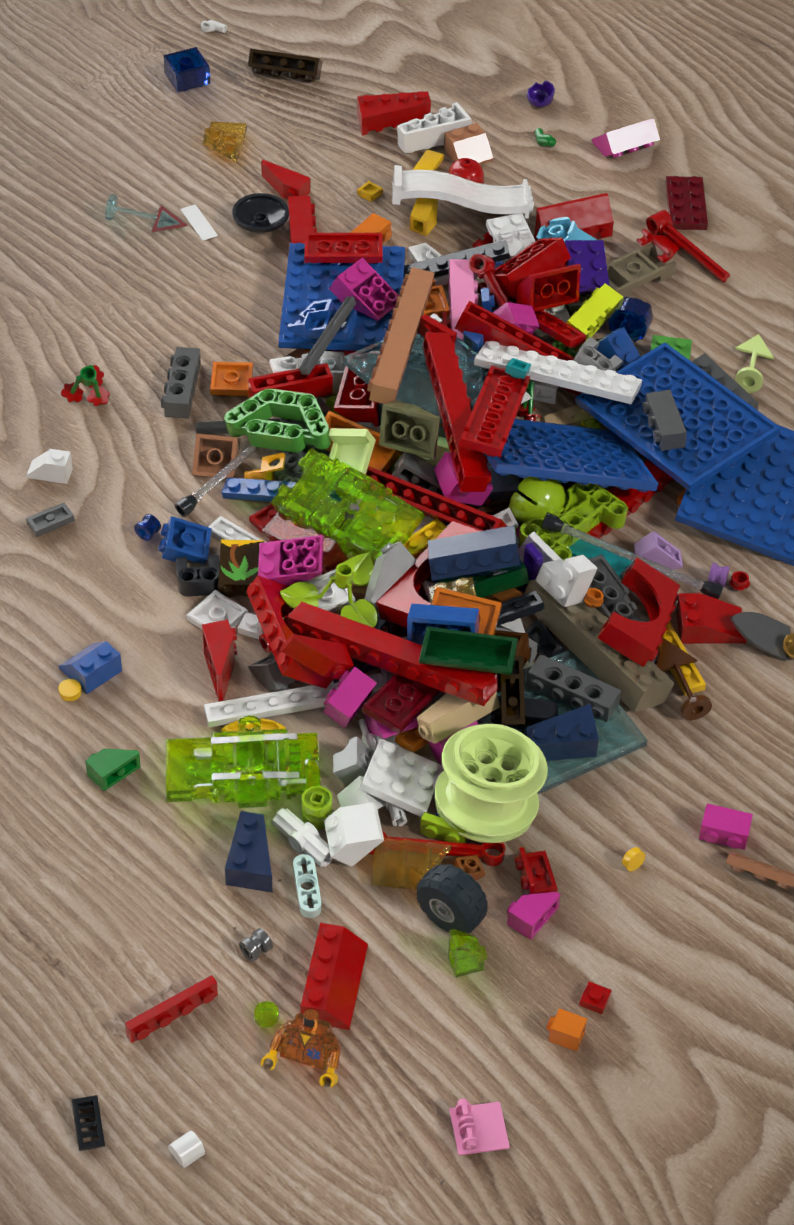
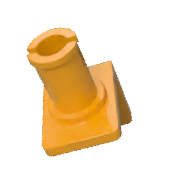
M285 453L262 457L261 468L245 471V479L275 481L274 471L284 469ZM273 460H280L276 466H270Z

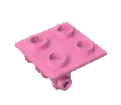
M460 1099L457 1101L456 1108H449L458 1156L510 1149L500 1102L471 1105L467 1099Z

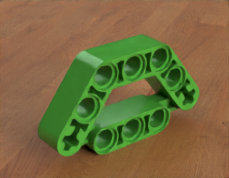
M270 388L264 389L228 411L224 416L229 435L232 437L246 435L249 444L254 447L300 452L306 447V444L314 445L317 449L321 450L330 447L332 444V440L328 436L330 430L316 398L311 394ZM278 417L303 421L306 429H302L301 426L296 424L268 421V419Z

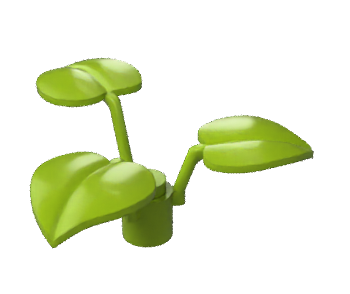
M370 552L354 556L338 564L335 576L330 577V581L320 594H318L317 587L309 582H298L280 591L282 599L292 609H295L301 601L319 607L318 599L323 598L331 585L335 583L340 589L347 588L350 605L342 608L341 616L373 628L377 624L378 618L375 607L365 599H360L354 603L351 590L352 582L357 586L369 584L374 568Z

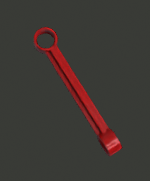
M382 831L384 841L368 853L379 855L386 850L462 857L478 855L486 865L498 866L504 861L506 847L503 842L483 843L482 845L389 837ZM488 849H496L501 854L498 856H491L487 854L485 851Z

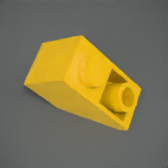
M416 199L410 215V231L424 236L430 233L437 225L438 199Z

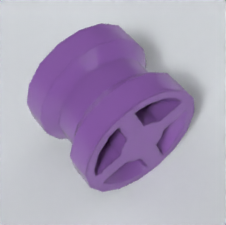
M712 563L708 581L716 582L725 587L730 567H720L717 563Z

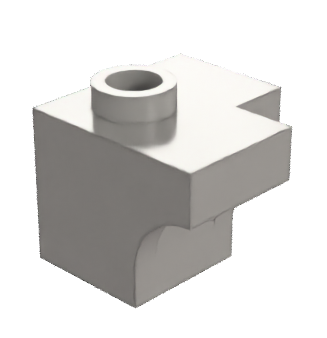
M357 736L349 739V743L344 750L333 754V773L345 785L352 783L359 776L364 777L371 761L369 748Z

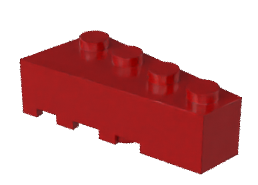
M428 91L357 96V116L362 136L368 135V132L373 130L376 133L381 132L385 127L392 126V128H397L398 125L413 119H424V115L431 113V100Z

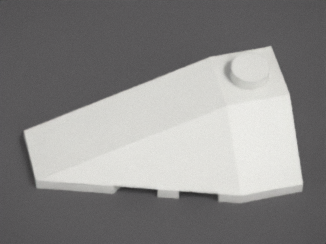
M325 351L316 365L328 364L333 376V394L337 395L347 361L343 352ZM308 353L302 354L301 358L288 356L270 359L269 364L273 373L298 369Z

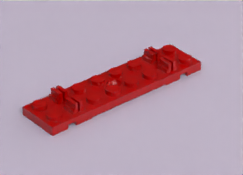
M491 366L467 421L465 430L462 433L459 446L469 451L483 452L491 457H501L531 376L518 379L505 373V369Z

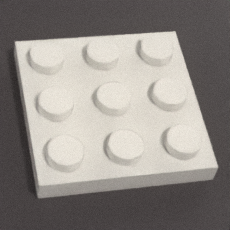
M380 738L359 790L422 817L424 812H427L435 791L436 781L442 772L443 766Z

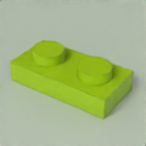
M426 812L422 815L420 833L429 838H437L447 842H467L466 837L458 834L459 832L465 834V830L453 824L457 829L455 830L441 817Z

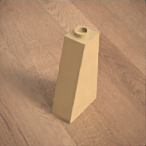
M446 693L417 717L420 736L435 744L500 708L497 693H494L484 707Z

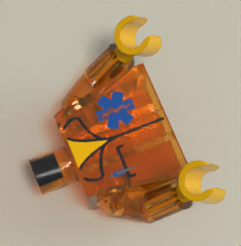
M309 1009L304 1014L298 1013L294 1020L286 1021L276 1030L269 1046L271 1050L262 1058L261 1066L269 1058L273 1061V1066L270 1070L274 1069L278 1063L276 1055L280 1052V1057L321 1070H326L327 1068V1073L320 1077L319 1083L321 1086L326 1084V1077L331 1079L330 1088L337 1084L338 1076L335 1073V1068L338 1069L341 1045L332 1033L331 1024L319 1019V1013L316 1010Z

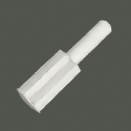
M360 719L358 723L363 734L361 741L369 748V757L371 759L377 743L374 735L369 733L365 720Z

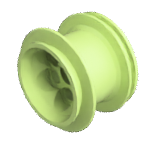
M499 724L474 725L452 735L443 748L442 765L444 770L438 776L435 784V805L439 816L455 830L457 829L453 824L466 831L465 834L459 832V835L478 842L500 843L510 841L522 835L531 826L538 813L539 796L537 792L543 787L547 779L548 766L541 749L521 732Z

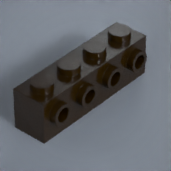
M250 48L248 67L258 74H263V71L270 72L272 76L286 74L288 78L297 79L300 76L304 77V80L315 81V79H320L323 62L320 58Z

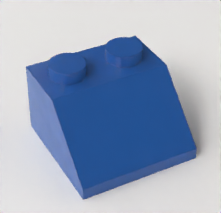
M624 327L614 330L597 341L599 346L596 350L606 358L611 359L616 355L623 360L618 371L641 357Z
M107 641L97 642L59 665V669L70 679L77 680L81 684V689L88 694L122 672L121 655Z

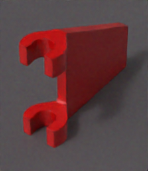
M646 229L641 231L644 234L643 237L636 240L642 246L652 242L664 253L657 256V259L662 263L672 259L680 249V246L668 236L652 235Z

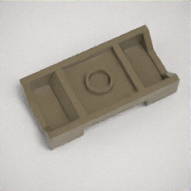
M651 242L607 263L609 284L612 289L625 299L631 296V290L655 278L661 282L675 275L677 263L673 261L667 264L657 259L656 247Z

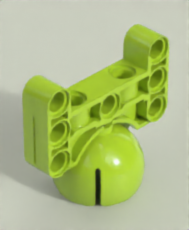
M531 476L523 479L518 485V490L532 499V501H528L515 492L509 503V508L517 523L521 524L518 540L519 547L534 531L563 561L572 557L569 547L601 521L612 529L624 527L628 510L627 505L597 484L581 485L575 483L565 494L560 481L556 479L540 480L537 477ZM547 512L558 516L564 522L561 532H549L541 528Z

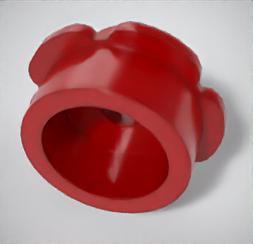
M743 571L734 572L731 579H729V585L737 591L749 588L748 574Z

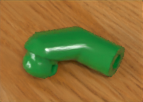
M542 128L535 130L536 140L540 146L554 147L556 145V139L552 135L544 134Z

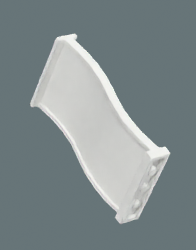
M394 165L392 204L400 205L401 199L434 198L492 214L524 213V217L529 219V213H533L534 201L531 186H528L527 179H523L521 185L492 186L434 170L402 171V166Z

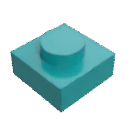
M512 358L506 365L505 373L510 374L514 378L524 379L529 373L532 364Z

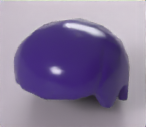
M547 80L542 84L535 82L527 92L529 103L536 107L550 105L554 98L555 88Z

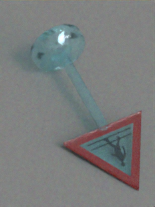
M110 194L105 213L106 220H113L116 211L154 219L155 223L152 232L187 226L185 222L161 204L157 215L118 207V197L115 194Z

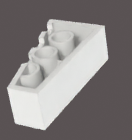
M457 102L453 103L449 109L443 107L439 109V113L434 115L428 113L424 115V119L416 118L398 125V146L404 153H413L439 145L444 146L445 132L472 124V119Z

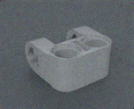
M592 337L585 341L573 360L581 365H593L600 370H613L615 372L618 371L623 363V360L616 355L608 359L596 349L599 346V342Z

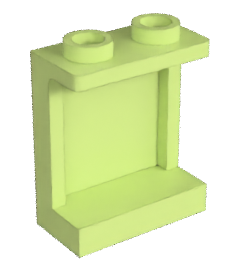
M330 428L328 436L333 441L326 468L319 469L318 474L322 477L325 472H328L334 476L341 472L342 477L339 479L349 485L363 484L376 439L368 429ZM322 478L325 483H327V484L329 483V481H327L326 479Z

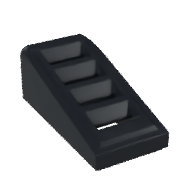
M98 1096L71 1099L79 1151L105 1147ZM89 1108L94 1110V1112L79 1114V1110ZM95 1117V1121L80 1123L81 1119ZM90 1127L97 1128L96 1131L82 1133L81 1130ZM98 1136L99 1141L83 1143V1138Z

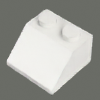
M373 802L339 807L324 820L331 857L351 867L384 841L377 805Z

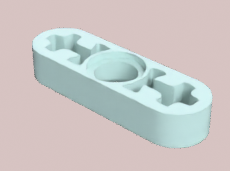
M301 854L293 860L299 909L304 917L315 918L321 913V896L315 861L310 855ZM301 864L306 865L307 874H303ZM310 882L314 887L305 890L301 888V884ZM307 898H312L314 908H309Z

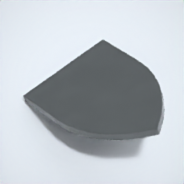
M741 612L730 618L740 634L749 641V645L755 646L784 661L787 660L788 656L783 651V641L790 634V626L757 612Z

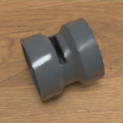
M258 928L252 933L250 938L241 940L239 947L243 955L250 962H254L260 957L262 952L267 953L271 950L273 943L268 934L263 929Z

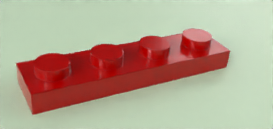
M211 975L125 1022L127 1038L131 1043L145 1039L151 1032L160 1027H166L178 1017L188 1015L196 1007L211 1002L218 996L217 981Z

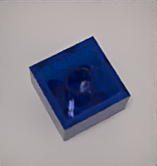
M197 47L163 55L164 73L177 93L210 84V66Z

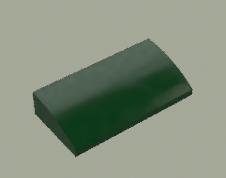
M521 561L522 569L439 584L434 583L435 587L483 598L528 584L529 578L527 568Z
M426 627L419 663L511 675L517 653L518 638Z

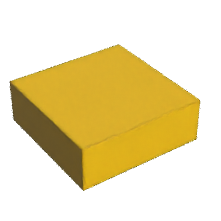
M370 181L357 189V195L369 202L374 201L383 194V188Z

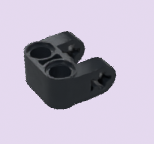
M208 555L209 566L188 568L187 556L176 557L177 582L181 595L188 597L208 596L214 590L219 592V555Z

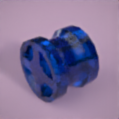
M145 514L142 522H138L134 526L136 534L145 541L151 540L154 533H158L161 529L160 521L151 514Z

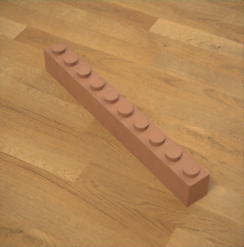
M411 267L410 273L405 274L404 282L393 310L392 319H390L388 331L385 333L384 343L381 345L380 355L378 354L376 367H374L372 377L369 380L367 391L371 392L370 401L386 404L396 400L418 332L420 317L424 314L432 289L434 272Z

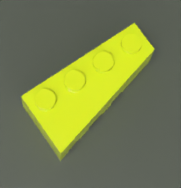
M606 283L600 289L597 287L591 294V298L589 300L586 299L580 309L575 311L567 321L568 325L586 335V341L600 329L619 307L623 299L622 295ZM583 344L575 347V351L578 352Z

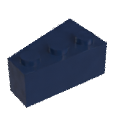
M591 704L526 727L525 736L536 743L543 752L546 761L597 757L599 738Z
M240 811L225 865L226 885L273 893L264 814Z

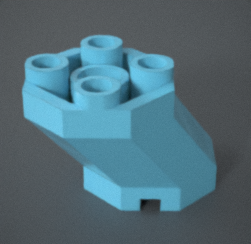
M568 217L552 219L549 221L550 225L548 227H545V225L540 227L537 234V239L563 238L564 243L566 240H597L579 229L573 220L571 222Z

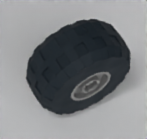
M451 864L435 865L417 884V901L422 911L438 927L448 933H454L455 935L470 933L487 915L488 901L486 900L485 892H483L479 883L470 874H467L459 867L457 868Z

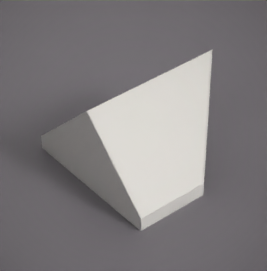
M362 776L355 779L337 795L340 807L373 802L377 805V809L385 806L386 801L359 790L364 778Z

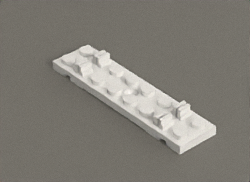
M522 213L486 220L488 232L494 239L493 243L506 239L510 258L535 242ZM565 305L544 309L565 323L570 319ZM538 328L534 331L535 336L541 340L553 338Z

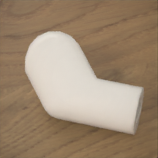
M209 20L201 23V29L206 33L214 31L226 33L227 25Z

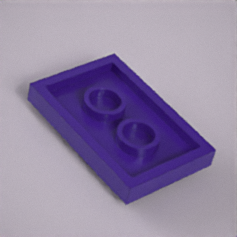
M566 240L565 245L571 256V259L567 261V266L581 265L579 295H591L597 287L600 289L605 283L610 286L603 240Z

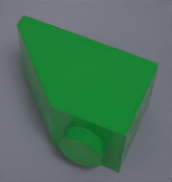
M104 748L85 760L87 775L103 791H106L141 767L140 754L137 750Z

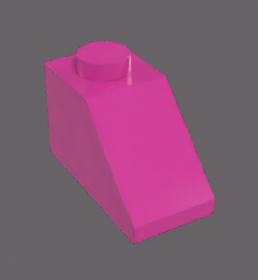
M558 892L522 895L517 902L513 901L508 907L507 925L531 940L559 908L560 894Z

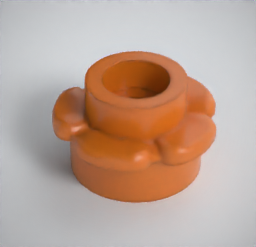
M589 588L583 599L588 607L596 608L602 605L604 595L599 589Z

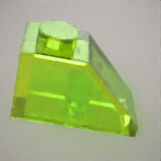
M455 929L449 931L448 960L455 978L483 971L484 960H487V953L483 945L480 946L477 937Z

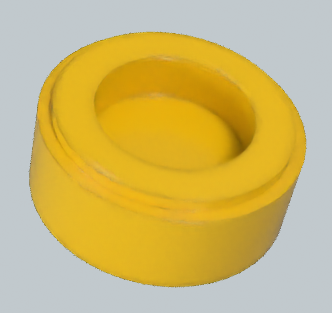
M74 679L64 680L58 687L59 696L65 701H75L82 694L81 684Z
M638 847L631 848L623 856L622 865L628 871H634L643 864L646 855Z

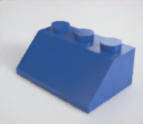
M411 604L407 617V640L423 645L426 627L479 633V609Z

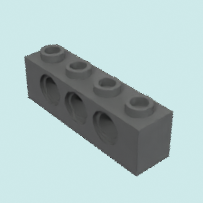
M176 347L175 355H171L170 366L172 368H168L167 380L169 381L165 382L164 385L165 396L161 398V408H164L165 417L189 419L201 366L200 349Z
M541 654L528 671L527 687L556 701L567 704L574 709L591 704L595 719H600L607 723L619 706L620 689Z

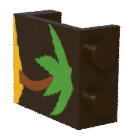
M221 539L218 581L221 594L226 597H248L246 591L258 575L259 544L264 543V540Z

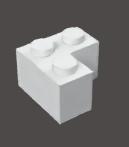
M584 555L568 558L564 561L558 559L542 564L536 582L563 607L583 602L597 567Z

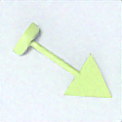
M759 334L735 348L736 350L752 354L750 366L739 370L735 377V381L748 393L757 392L763 385L761 372L754 368L757 355L774 360L773 355Z

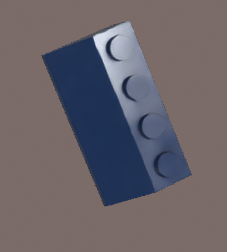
M515 525L428 541L429 565L432 581L435 584L522 569Z

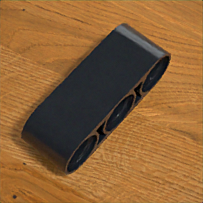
M524 698L525 725L504 726L526 729V727L558 716V705L553 701ZM501 708L491 712V722L493 724L502 725Z

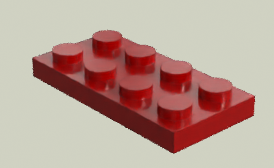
M305 233V263H356L362 257L367 263H383L382 233Z

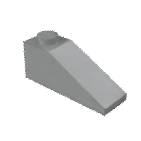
M400 541L394 544L388 543L380 550L382 554L376 559L364 599L371 604H374L416 562V559Z

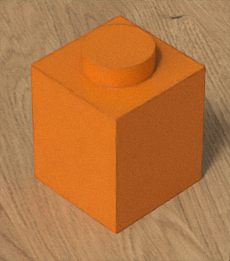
M559 1008L556 1016H551L547 1024L546 1030L550 1031L549 1042L577 1052L586 1032L588 1018Z

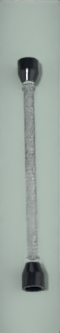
M280 418L277 422L288 423L292 419ZM249 445L199 490L180 499L175 504L177 512L181 516L187 517L207 492L259 447Z
M547 512L542 522L541 528L549 532L571 534L573 537L584 540L587 543L589 542V544H594L596 547L599 546V548L612 552L615 555L617 554L620 557L622 556L625 559L627 558V560L630 559L632 562L637 557L664 575L671 576L673 579L676 578V580L689 586L691 585L704 595L719 599L722 593L723 585L713 581L696 580L659 563L657 564V562H652V560H647V558L642 556L639 557V555L626 549L616 547L614 544L611 545L609 542L606 543L604 540L593 537L590 534L588 535L585 532L583 533V531H578V529L575 530L573 527L570 528L569 524L564 523L558 516Z

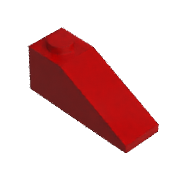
M264 159L261 161L262 177L284 199L288 200V196H308L311 192L310 177Z
M292 634L280 647L282 653L324 677L340 679L347 670L349 671L354 666L345 644Z

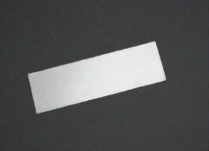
M196 204L180 209L202 241L218 236Z

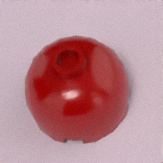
M461 158L454 161L449 167V174L476 183H484V171L476 160Z

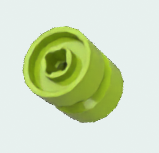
M312 786L302 794L303 823H311L317 830L324 829V820L332 814V794L325 787Z

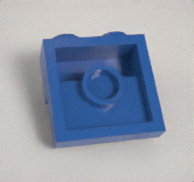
M171 516L168 523H164L162 526L161 535L164 536V539L161 540L158 551L162 552V558L176 562V557L187 556V560L205 565L208 561L212 528Z

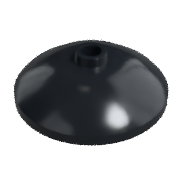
M255 193L242 197L234 204L232 217L234 222L246 231L268 233L277 230L286 223L289 217V208L285 201L275 195Z

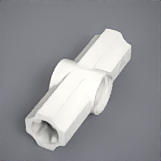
M282 808L273 818V825L288 838L290 845L295 851L310 855L320 867H326L332 862L333 858L330 855L329 845L320 838L317 829L311 823H303L288 808Z

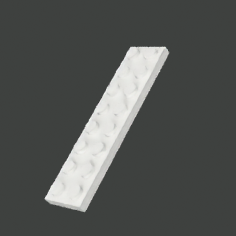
M496 341L485 342L474 360V365L488 369L491 366L506 369L509 361L515 358L532 364L527 376H531L530 379L628 404H632L642 384V379H638L633 375H622L613 370H600L593 365L585 366L572 360L565 361L551 355L543 356L539 355L536 351L519 350L516 346L506 347Z

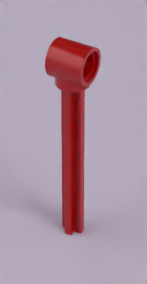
M661 210L646 219V226L650 233L667 235L721 281L726 282L730 277L726 270L673 227L672 218L666 210Z
M475 254L469 260V268L472 272L477 273L479 279L485 281L500 308L509 300L494 275V260L487 255ZM483 260L484 265H483V267L480 269V263H481V261Z

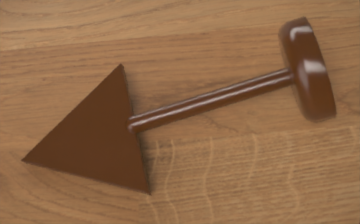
M663 638L657 667L661 671L675 668L689 698L682 704L680 709L683 718L686 720H697L704 717L710 712L712 703L705 695H693L680 666L697 662V659Z

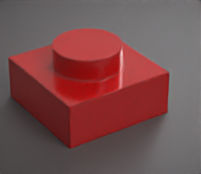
M588 981L579 1006L603 1014L612 990Z

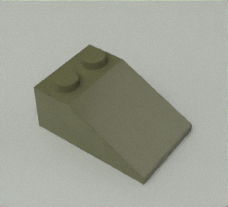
M397 400L386 403L382 408L379 446L435 459L440 417L413 404Z

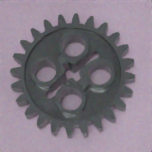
M306 444V447L300 452L281 451V453H285V466L283 470L274 471L277 481L325 483L318 474L319 469L326 468L330 455L329 451L317 449L314 445ZM279 459L273 462L274 466H276L280 462Z

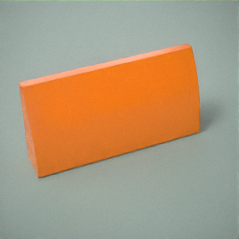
M331 411L325 416L329 430L330 428L368 429ZM368 429L376 439L368 466L385 472L398 459L401 451L379 446L380 434ZM333 441L330 447L326 448L325 450L331 452Z

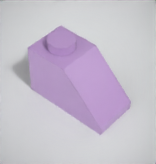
M655 531L634 543L635 559L637 557L655 569H680L683 567L681 551Z

